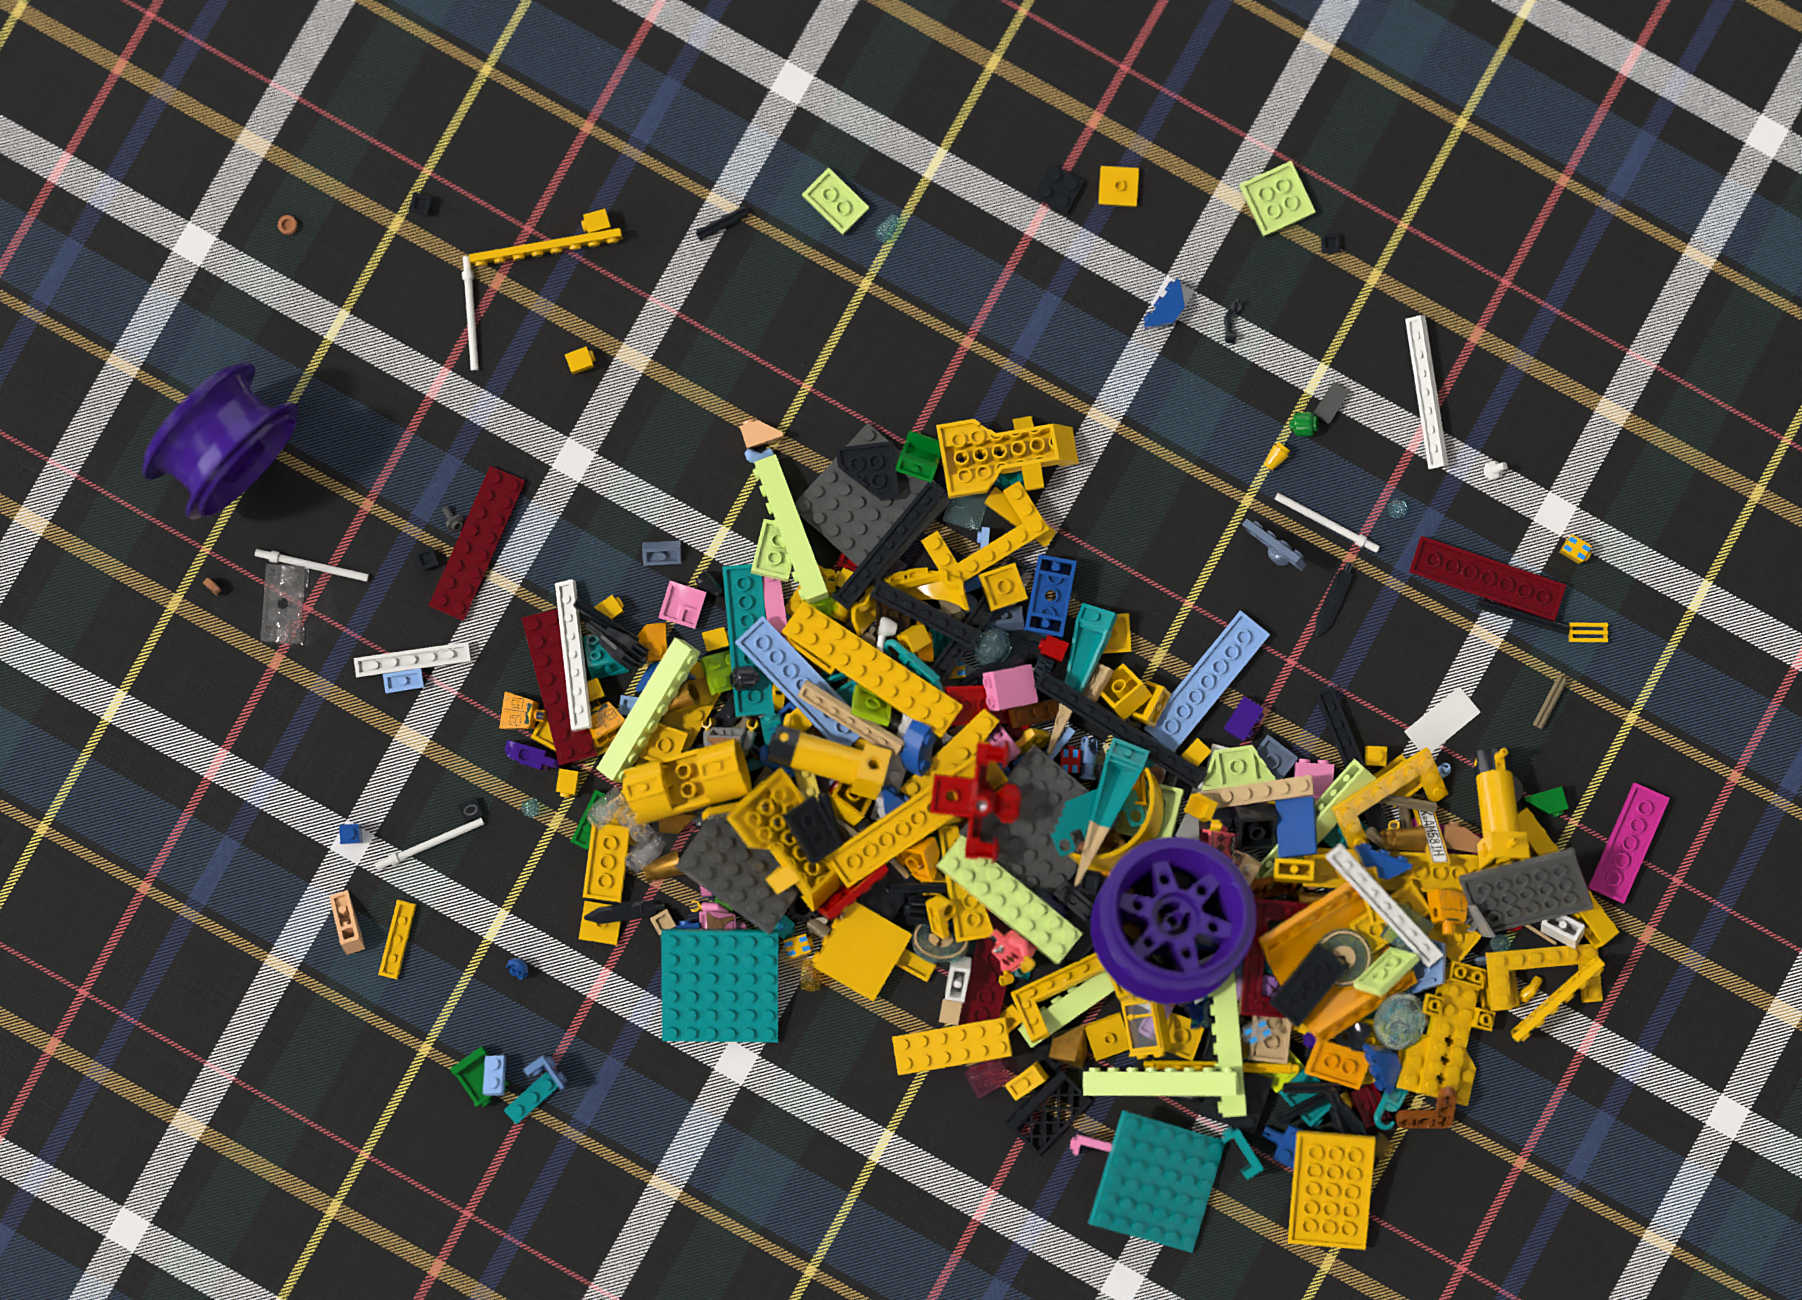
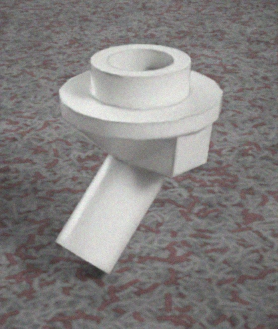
M1490 461L1484 466V474L1488 479L1496 480L1500 478L1503 470L1507 469V464L1505 462Z

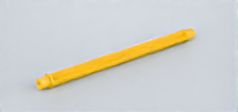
M1152 1059L1151 1061H1144V1069L1157 1068V1071H1165V1068H1176V1071H1184V1068H1196V1071L1203 1072V1068H1215V1063L1219 1061ZM1242 1062L1244 1073H1299V1064Z

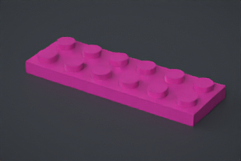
M1635 782L1632 784L1588 885V889L1622 904L1625 903L1670 798Z

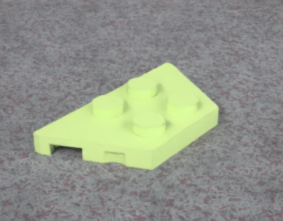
M1253 745L1213 751L1201 791L1267 782L1276 779Z

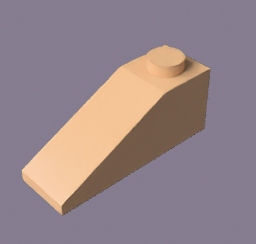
M348 890L329 896L340 944L345 953L348 955L364 950L362 933Z

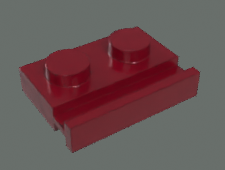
M1374 1082L1360 1087L1359 1090L1356 1089L1348 1093L1365 1128L1375 1125L1374 1113L1382 1097ZM1384 1111L1381 1121L1391 1117L1388 1111Z

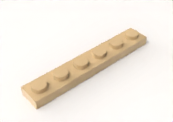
M808 680L804 682L798 694L799 698L875 746L891 750V756L896 758L905 741L872 721L852 715L851 707Z
M1312 775L1198 792L1218 803L1215 810L1315 795Z

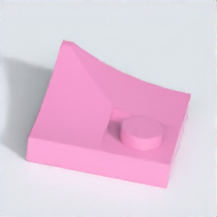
M670 581L658 618L695 629L706 592Z

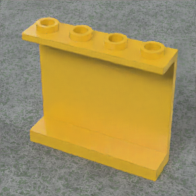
M855 901L854 904L846 906L842 910L839 918H835L831 925V928H833L831 933L825 935L821 942L823 945L821 950L815 952L811 961L814 968L874 1002L912 934Z

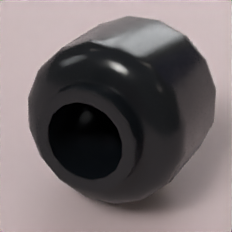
M751 665L735 667L729 675L730 685L737 691L753 690L756 687V683L759 682V673Z

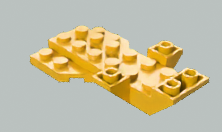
M1031 416L1013 419L1014 430L1000 433L988 430L975 419L936 425L949 499L987 493L1000 474L1022 471L1025 491L1044 488L1042 467L1053 465L1063 467L1079 464L1072 427L1058 424L1034 427ZM1001 451L1002 456H998L997 452ZM982 454L983 459L979 460L978 455ZM963 457L965 461L960 463L959 458Z
M778 768L768 779L759 783L745 796L726 818L749 848L770 850L781 866L777 867L765 879L775 893L779 894L793 884H796L803 893L802 899L811 911L814 912L840 887L839 877L826 857L816 864L810 865L781 816L805 800V798L782 768Z
M1457 961L1449 963L1446 968L1445 983L1437 986L1435 995L1426 993L1422 1013L1430 1016L1427 1033L1419 1042L1404 1050L1401 1064L1402 1069L1396 1088L1437 1098L1438 1091L1441 1088L1452 1087L1456 1091V1104L1468 1106L1476 1067L1466 1051L1470 1029L1472 1027L1492 1031L1496 1012L1475 1008L1479 989L1484 987L1487 970Z

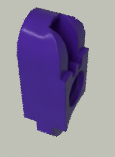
M509 740L506 742V755L515 761H519V764L547 771L548 766L557 769L561 767L558 760L551 758L552 753Z

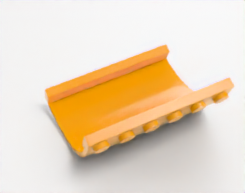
M1348 881L1259 938L1268 965L1280 986L1316 942L1320 944L1323 938L1334 931H1352L1348 923L1367 910L1364 898ZM1348 934L1333 936L1323 945L1328 952L1333 953L1339 946H1348L1355 953V963L1349 970L1343 972V979H1341V975L1337 981L1346 982L1353 980L1363 972L1367 962V953L1356 937ZM1389 944L1371 955L1370 966L1390 948ZM1409 970L1383 996L1355 989L1353 984L1348 986L1333 985L1303 1022L1322 1045L1379 1008L1390 996L1402 993L1417 983L1414 970Z

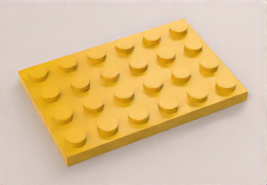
M1297 1130L1288 1243L1366 1249L1375 1149L1374 1136Z

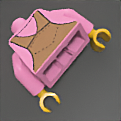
M696 900L691 902L698 904L696 910H690L695 913L699 912L700 929H746L744 921L736 922L735 914H730L727 908L718 903L703 902L701 904Z

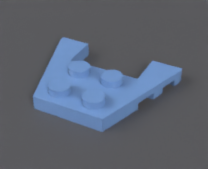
M1398 936L1389 943L1405 942L1401 939L1400 936ZM1430 939L1440 949L1443 956L1430 967L1419 958V961L1412 968L1417 983L1402 993L1411 995L1445 983L1446 944ZM1408 946V952L1415 953V952Z

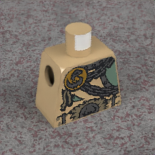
M1235 850L1230 860L1238 867L1250 886L1255 875L1258 874L1261 863L1248 854Z

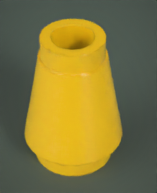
M1278 442L1276 445H1273L1264 465L1273 471L1274 468L1289 457L1290 450Z

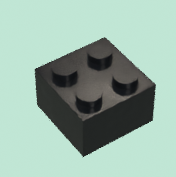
M1273 803L1235 806L1233 833L1236 835L1237 851L1269 849L1276 846L1278 817Z

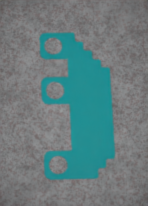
M1135 788L1130 791L1119 811H1125L1129 824L1132 827L1143 824L1146 819L1142 806L1135 804V801H1139ZM1098 789L1064 802L1066 808L1061 810L1063 815L1058 818L1059 824L1055 825L1056 831L1051 833L1060 856H1065L1075 851V845L1070 832L1081 829L1086 840ZM1133 810L1140 811L1142 817L1139 822H1134L1131 819L1130 814ZM1062 839H1067L1070 842V849L1068 851L1060 849L1059 842Z

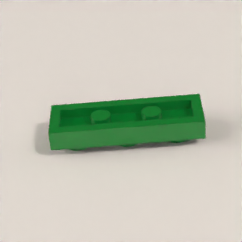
M598 790L594 791L570 842L586 850L589 849L592 822H602L613 800L612 797Z

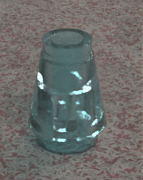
M890 214L875 229L874 236L879 241L887 243V241L891 240L900 219Z

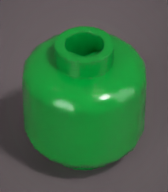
M1312 412L1295 413L1293 420H1290V431H1294L1297 437L1313 436L1315 431H1318L1317 416H1314Z

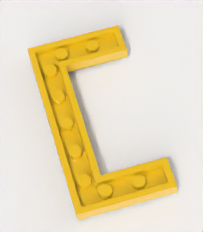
M1020 481L1003 490V493L1022 524L959 563L956 562L938 531L921 540L938 570H945L957 579L959 577L964 583L1049 531L1048 526Z
M1425 747L1331 808L1350 850H1354L1355 845H1361V842L1370 845L1357 815L1416 777H1419L1430 802H1438L1448 795L1430 749Z
M1579 944L1576 949L1569 946L1486 953L1491 1011L1512 1009L1509 970L1578 964L1580 970L1595 955H1598V948L1594 949L1591 944ZM1600 974L1596 977L1592 975L1588 979L1589 983L1581 989L1583 1003L1603 1001Z
M1096 953L1011 992V996L1032 1043L1050 1036L1036 1003L1104 972L1105 969ZM1109 976L1120 1002L1134 996L1124 990Z

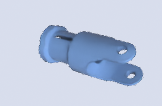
M1084 736L1081 740V776H1079V780H1096L1094 771L1097 764L1098 740L1095 737L1090 740V748L1087 736Z

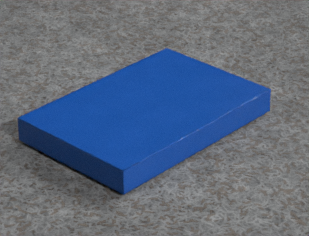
M1314 797L1275 801L1278 817L1277 839L1279 858L1318 854Z

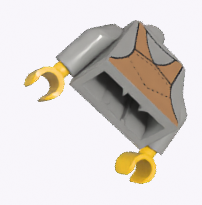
M714 718L709 719V725H707V719L705 722L703 719L701 721V726L705 728V731H703V746L736 738L746 758L749 755V748L754 744L756 735L754 730L760 726V721L756 720L755 726L752 727V719H748L746 725L749 730L746 731V728L714 727L716 724Z

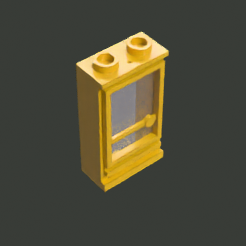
M1136 996L1121 1002L1130 1050L1129 1057L1137 1056V1059L1148 1058L1150 1054H1154V1057H1161L1166 1055L1165 1052L1172 1050L1164 1004L1149 1002Z

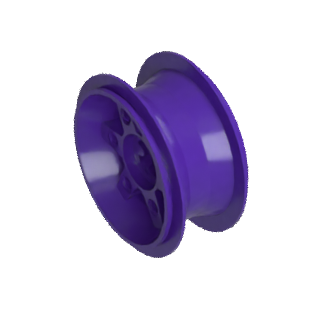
M246 362L239 365H230L202 383L169 416L146 450L143 476L146 479L152 480L169 474L180 481L191 495L186 508V515L189 519L210 517L235 501L272 464L295 430L298 407L295 403H285L274 409L267 406L253 393L250 385L255 375V367L252 363Z
M1184 837L1154 839L1133 848L1125 854L1113 867L1106 882L1100 889L1091 915L1093 947L1100 963L1109 976L1124 990L1134 996L1159 1004L1189 1003L1207 996L1220 987L1245 956L1250 947L1256 923L1253 895L1248 882L1238 867L1214 847L1198 840ZM1172 872L1188 875L1198 880V882L1187 891L1179 890ZM1147 876L1151 898L1126 894L1135 883ZM1199 889L1204 890L1205 895L1201 896L1197 893V891ZM1212 894L1219 903L1223 920L1204 914L1201 907ZM1168 913L1159 926L1157 914ZM1121 920L1140 927L1141 938L1133 947H1131L1126 939ZM1167 920L1174 921L1175 927H1170ZM1182 923L1184 929L1183 934L1176 936L1171 935L1177 931V929ZM1194 943L1219 948L1213 957L1199 966ZM1155 953L1168 956L1173 970L1159 968L1150 964L1147 960Z

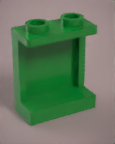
M909 431L895 471L932 483L941 457L939 440Z
M481 1046L450 1068V1071L453 1075H456L474 1101V1105L476 1107L481 1105L482 1108L492 1101L490 1099L492 1096H485L483 1094L485 1056H490L484 1046ZM505 1078L504 1092L508 1090V1089L506 1088V1086L509 1085V1082L507 1081L506 1078Z

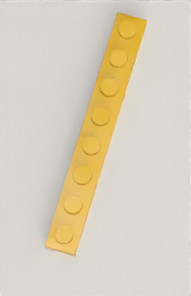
M620 228L474 253L469 254L472 265L481 267L486 266L487 262L492 261L496 264L504 263L509 258L521 260L527 255L539 257L544 252L551 251V254L562 252V249L578 250L584 245L596 247L601 242L613 244L619 242L618 239H622V233Z

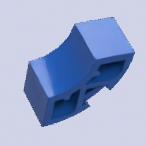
M914 719L908 726L903 738L906 742L904 751H901V761L905 770L922 777L933 763L931 750L937 736L930 726Z

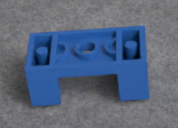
M1038 555L1024 632L1043 636L1050 635L1062 639L1077 561ZM1049 590L1056 593V599L1053 601H1048L1045 598V593Z

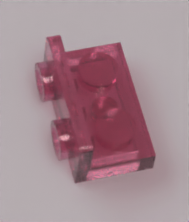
M1000 1058L986 1060L977 1066L970 1067L964 1073L978 1099L1012 1080Z

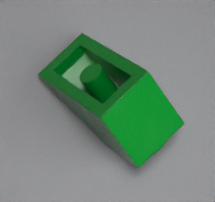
M1562 787L1522 798L1523 802L1547 815L1553 814V817L1562 815L1564 810L1569 809Z

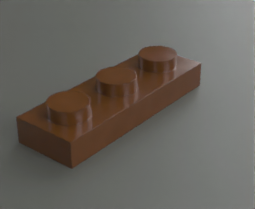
M1050 699L1009 709L1012 728L1056 718L1059 704L1056 700Z

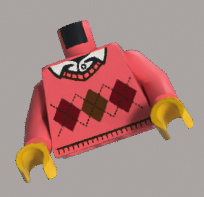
M1211 819L1209 829H1199V841L1214 847L1231 859L1234 851L1237 850L1235 833H1229V829L1222 824L1221 820Z
M994 929L989 935V938L996 943L991 951L1000 961L1001 971H1003L1004 975L999 977V983L1001 986H1005L1014 981V977L1009 971L1013 972L1021 967L1024 973L1032 970L1035 963L1030 958L1037 947L1013 930L1003 935L999 930Z

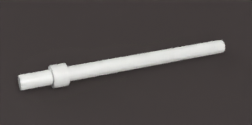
M464 256L462 280L465 281L471 371H477L479 368L472 285L474 272L471 271L470 257Z
M1277 493L1275 500L1351 539L1360 547L1364 546L1375 553L1378 551L1380 546L1367 540V537L1364 535H1358Z
M256 549L255 551L256 557L269 559L270 562L274 563L283 562L366 582L369 578V574L286 556L273 550L269 552Z
M482 818L474 820L398 854H390L388 858L375 863L377 870H380L391 864L392 866L399 864L405 858L484 825Z

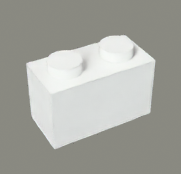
M1565 915L1542 921L1541 932L1576 949L1585 933V925Z
M956 956L951 958L945 991L946 1000L964 1002L971 968L970 957Z

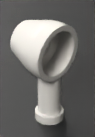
M882 617L879 624L876 649L884 653L886 636L895 635L897 623L889 618Z

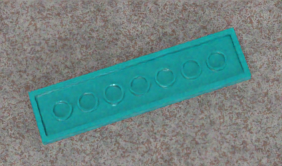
M753 564L722 566L731 670L733 671L735 667L751 665L759 673V682L756 683V687L753 690L737 691L733 687L736 718L763 716L768 713H774L771 680L735 644L762 616L766 619L762 576L751 574Z

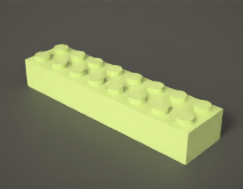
M963 835L959 836L936 867L1015 932L1035 945L1037 950L1054 964H1059L1083 933L996 862L991 865V859L978 858L977 860L965 858L966 838Z

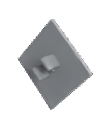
M1468 905L1466 920L1463 923L1471 926L1467 931L1473 932L1476 930L1481 937L1494 938L1493 931L1477 906Z

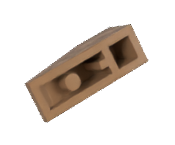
M1449 821V825H1443L1442 837L1447 849L1478 854L1477 844L1482 839L1467 828L1460 827L1461 823Z

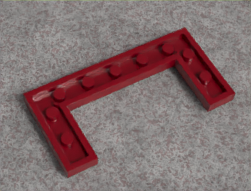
M1253 898L1256 923L1250 947L1243 958L1238 1014L1285 1018L1268 1003L1271 997L1261 996L1265 955L1259 938L1267 933L1268 919L1287 921L1306 909L1308 903Z

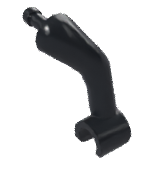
M1238 299L1231 303L1224 317L1225 342L1227 344L1236 343V332H1232L1231 323L1242 308Z

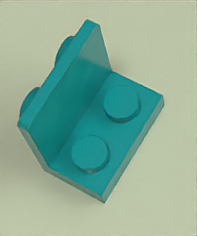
M594 634L583 637L591 679L629 672L628 669L615 661L598 643L600 638Z

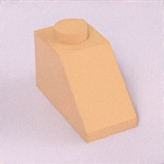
M749 419L742 422L743 425L740 426L747 450L784 438L781 431L759 420Z

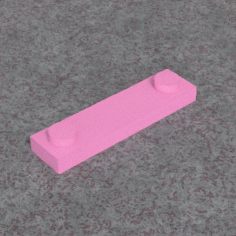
M762 576L767 621L786 639L787 636L781 632L787 624L781 580Z

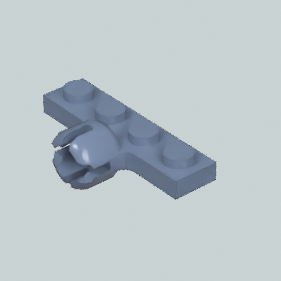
M1248 519L1243 522L1242 525L1247 532L1268 547V556L1273 563L1283 566L1290 562L1301 571L1307 566L1302 560L1304 556L1297 550L1292 551L1287 542L1276 540L1277 537L1269 530L1267 532L1263 531V527L1258 522L1254 521L1252 523Z

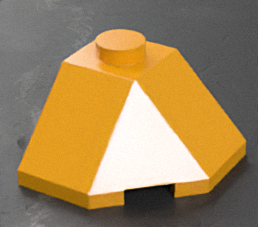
M666 622L646 624L637 635L639 643L650 650L646 656L648 659L646 663L660 662L668 650Z
M925 836L895 856L896 861L901 866L905 864L913 871L912 875L916 879L929 882L935 880L936 865L940 856L936 838Z

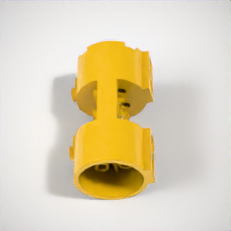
M736 738L623 770L624 775L627 774V778H623L622 783L626 800L630 809L637 814L634 816V819L638 825L743 797L752 791L748 765L741 745Z

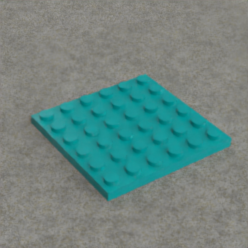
M743 929L661 930L662 1041L778 1042V930H773L769 935L763 930Z
M1122 1111L1089 1224L1193 1253L1225 1143L1218 1138Z

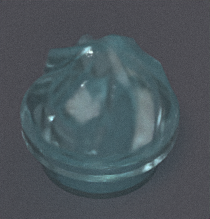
M1396 499L1388 504V512L1392 518L1398 519L1406 514L1407 505L1404 501Z
M535 798L521 802L522 807L520 809L525 816L533 818L538 814L540 805Z
M1496 934L1494 938H1491L1490 945L1495 952L1507 951L1510 941L1506 935Z

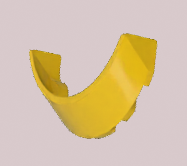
M914 568L883 578V581L920 600H944L960 606L965 611L970 610L963 581L959 577L957 579L948 574L945 570L930 571L928 568ZM873 585L867 588L865 595L858 603H854L851 607L852 623L858 637L862 636L865 630L876 620L875 599L870 597L874 588Z
M1143 768L1142 773L1148 778L1150 785L1148 791L1150 805L1142 827L1128 843L1119 849L1102 855H1094L1087 870L1111 871L1117 862L1130 850L1145 842L1156 839L1163 820L1164 805L1159 783L1148 768ZM1068 854L1073 861L1080 865L1082 855Z

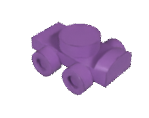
M1263 975L1262 997H1272L1275 991H1272V988H1277L1278 984L1275 976Z

